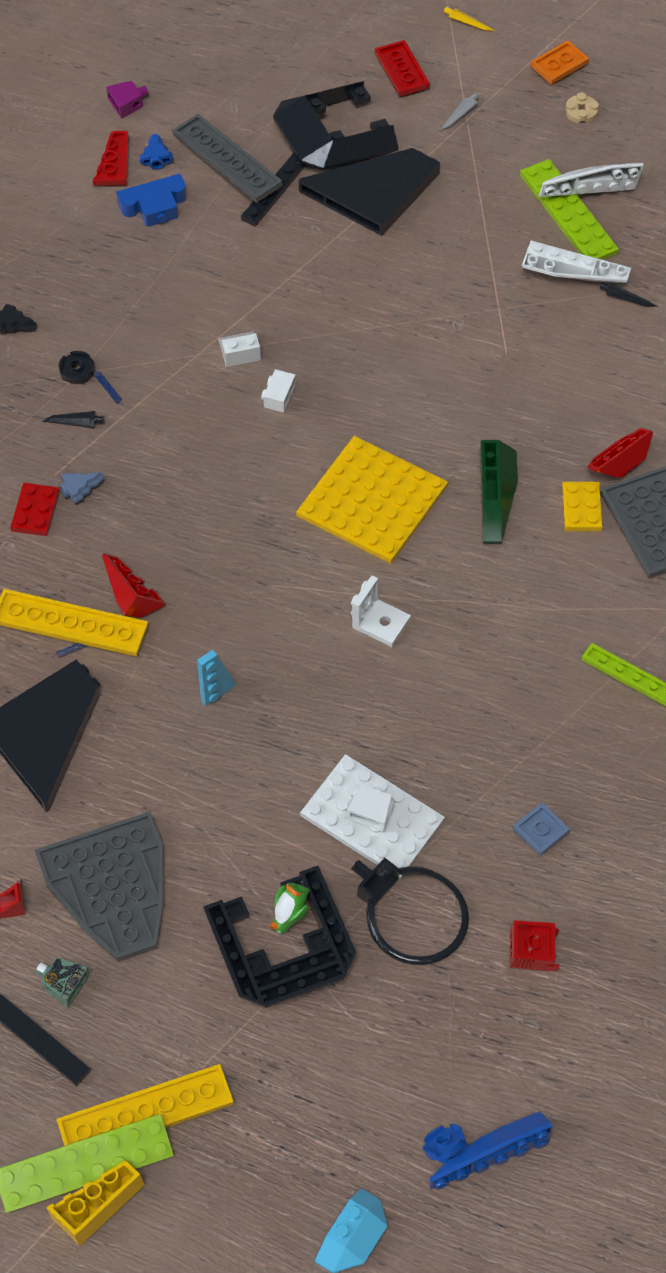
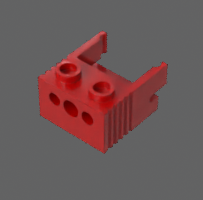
M514 920L510 929V968L557 972L559 964L555 965V936L558 935L559 929L555 928V923Z

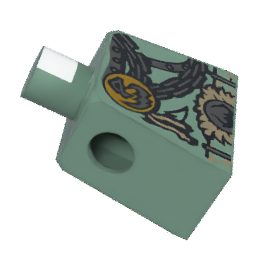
M56 958L51 966L41 962L36 969V973L43 977L41 980L42 988L67 1008L70 1007L89 978L87 967L61 958Z

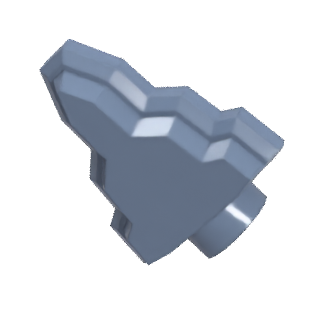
M80 472L75 474L65 473L61 475L63 483L59 485L64 498L70 497L73 503L76 504L90 493L91 488L98 486L104 480L102 472H91L88 474Z

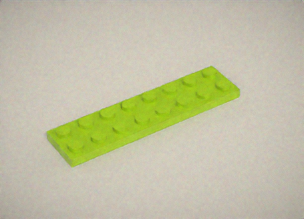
M550 159L520 170L521 178L579 254L604 260L619 253V248L577 194L539 196L543 182L561 175Z
M157 1114L0 1167V1195L6 1213L81 1188L86 1183H92L101 1178L103 1173L125 1160L134 1169L174 1156L162 1116Z

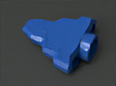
M152 134L148 140V146L144 148V153L140 155V163L154 170H159L164 165H170L174 160L172 152H169L168 147L163 145L161 137L158 134Z

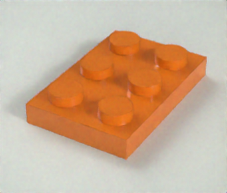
M567 40L532 60L530 66L552 85L588 64L589 58Z

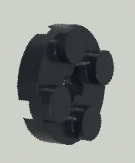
M72 351L70 355L66 357L64 355L59 361V372L64 381L85 384L94 374V361L84 351ZM76 365L80 366V368L74 369L72 367H76Z

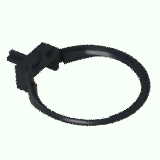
M385 857L373 870L360 860L354 863L351 870L364 879L358 886L357 896L367 903V925L375 943L384 953L403 963L427 965L447 958L458 949L468 930L469 913L463 895L450 880L437 872L423 867L407 866L397 868ZM399 875L402 877L407 875L433 877L447 885L457 897L462 912L461 927L454 941L444 950L429 956H410L393 949L380 935L375 921V905L399 880Z

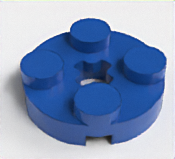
M449 1124L450 1127L444 1129L442 1125L428 1133L424 1139L425 1145L423 1146L426 1156L431 1160H438L439 1163L448 1162L453 1155L467 1146L462 1128L456 1124Z

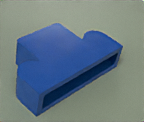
M181 173L116 191L117 203L122 214L125 217H134L139 212L147 227L177 219V204L184 202L187 198L186 185Z

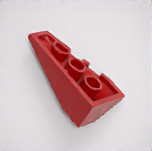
M103 553L102 558L116 602L125 616L141 618L165 605V602L154 589H147L143 585L145 581L131 574L133 570L119 557Z

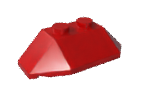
M639 428L636 432L624 436L591 459L587 466L588 469L617 478L625 476L628 471L637 467L646 459L653 432L648 429Z

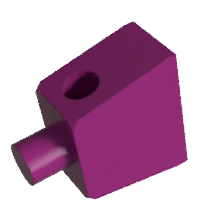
M133 81L106 87L107 98L121 119L142 108V97L148 95L145 85L137 88Z

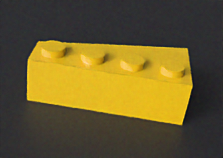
M125 1160L103 1173L101 1178L92 1183H86L82 1189L73 1194L69 1193L63 1197L62 1201L55 1205L52 1203L46 1209L50 1217L81 1246L145 1184L140 1173Z

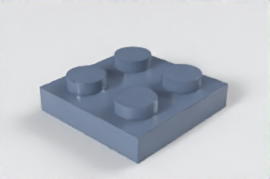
M543 802L513 825V830L539 856H542L570 833V828Z

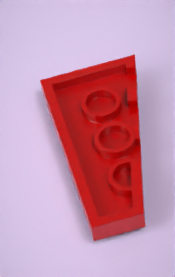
M111 131L106 144V150L102 154L101 163L98 165L96 176L93 178V186L127 185L128 131Z

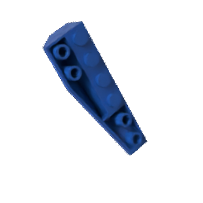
M539 1111L482 1136L462 1149L429 1178L430 1190L434 1188L442 1189L451 1181H462L471 1173L484 1172L489 1168L488 1166L504 1164L509 1160L508 1158L513 1156L521 1157L527 1154L528 1150L533 1148L541 1149L547 1146L548 1142H550L553 1127L551 1122Z

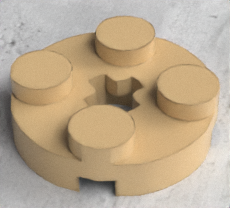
M578 93L577 96L571 97L566 102V116L575 123H580V121H585V123L592 122L597 117L599 104L592 97L586 96L585 93Z

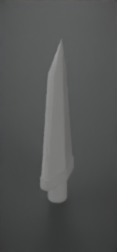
M474 93L470 98L465 97L440 130L451 127L478 104L476 100L479 96Z

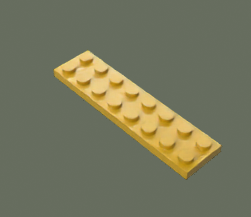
M3 589L0 596L1 626L135 657L138 656L149 626L148 621L8 589Z
M220 1064L57 1118L56 1120L65 1146L157 1114H161L164 1126L167 1128L232 1106L234 1101Z

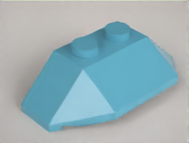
M363 1188L352 1196L326 1235L315 1263L331 1273H338L364 1265L388 1228L381 1200Z

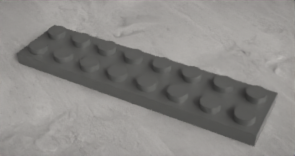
M196 114L172 130L173 135L256 203L283 186L280 178L201 115Z

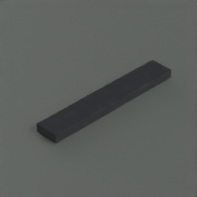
M0 994V1023L77 1087L91 1072L90 1068Z

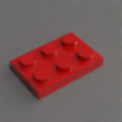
M23 482L10 526L11 531L47 536L60 493L59 487Z

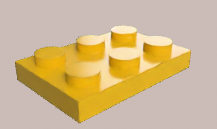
M562 482L564 531H602L599 482Z

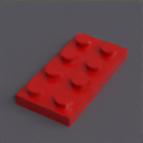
M405 40L375 48V55L399 97L430 88L427 77Z

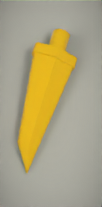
M445 7L444 13L448 14V17L482 30L495 31L456 8Z

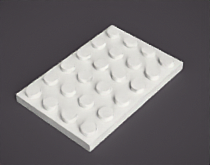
M346 754L300 812L301 817L374 864L378 865L385 857L397 868L412 865L445 819L444 816ZM361 784L372 788H380L383 792L392 795L391 799H393L394 805L383 832L346 819L347 808L356 789Z

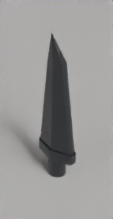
M602 282L600 285V289L607 291V295L646 307L657 306L614 283L609 285Z
M96 411L52 415L42 422L95 428V423H104L105 418L104 416H96Z

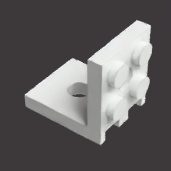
M372 575L368 581L365 580L363 582L360 593L355 595L351 601L352 628L390 647H393L411 620V615L378 599V578ZM386 620L389 621L390 624L387 626H383L380 624V622Z

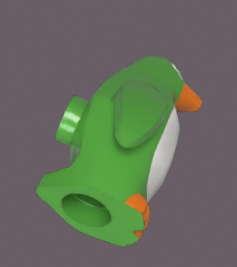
M287 883L286 886L283 885L278 890L275 897V919L270 924V927L276 933L284 934L305 916L308 910V906L305 903L310 889L296 883Z

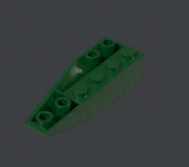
M481 440L480 474L483 543H502L518 483L517 452L500 440Z

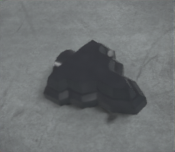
M6 304L0 310V333L7 331L15 332L17 330H35L37 323L30 317L24 316L22 311L16 309V306Z

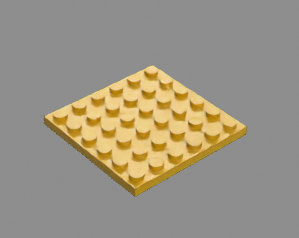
M353 436L298 508L296 516L392 564L448 487V481Z

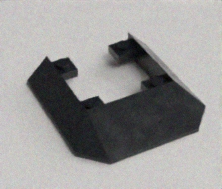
M364 81L281 101L273 115V119L300 163L325 170L398 151L394 126L389 125L386 119L370 122V131L344 137L341 130L328 133L317 116L326 113L325 105L347 99H352L355 105L370 102L371 96L364 87Z
M319 866L301 871L299 876L280 882L281 887L283 885L286 886L287 883H296L310 889L307 901L319 929L302 935L309 953L274 966L270 965L264 949L248 955L244 954L232 924L249 917V912L242 896L225 903L223 900L203 906L240 998L267 1008L345 979L356 956V950Z

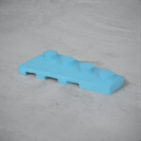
M213 650L197 660L201 701L207 706L209 703L217 701L222 694L233 688L236 683Z

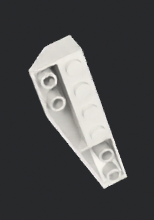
M643 163L612 164L571 171L543 182L539 196L635 190L644 165Z
M530 241L522 263V268L547 275L592 282L627 283L631 268L535 241Z

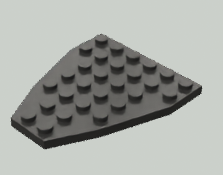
M150 811L35 850L47 888L82 930L116 961H121L157 948L163 912V844Z

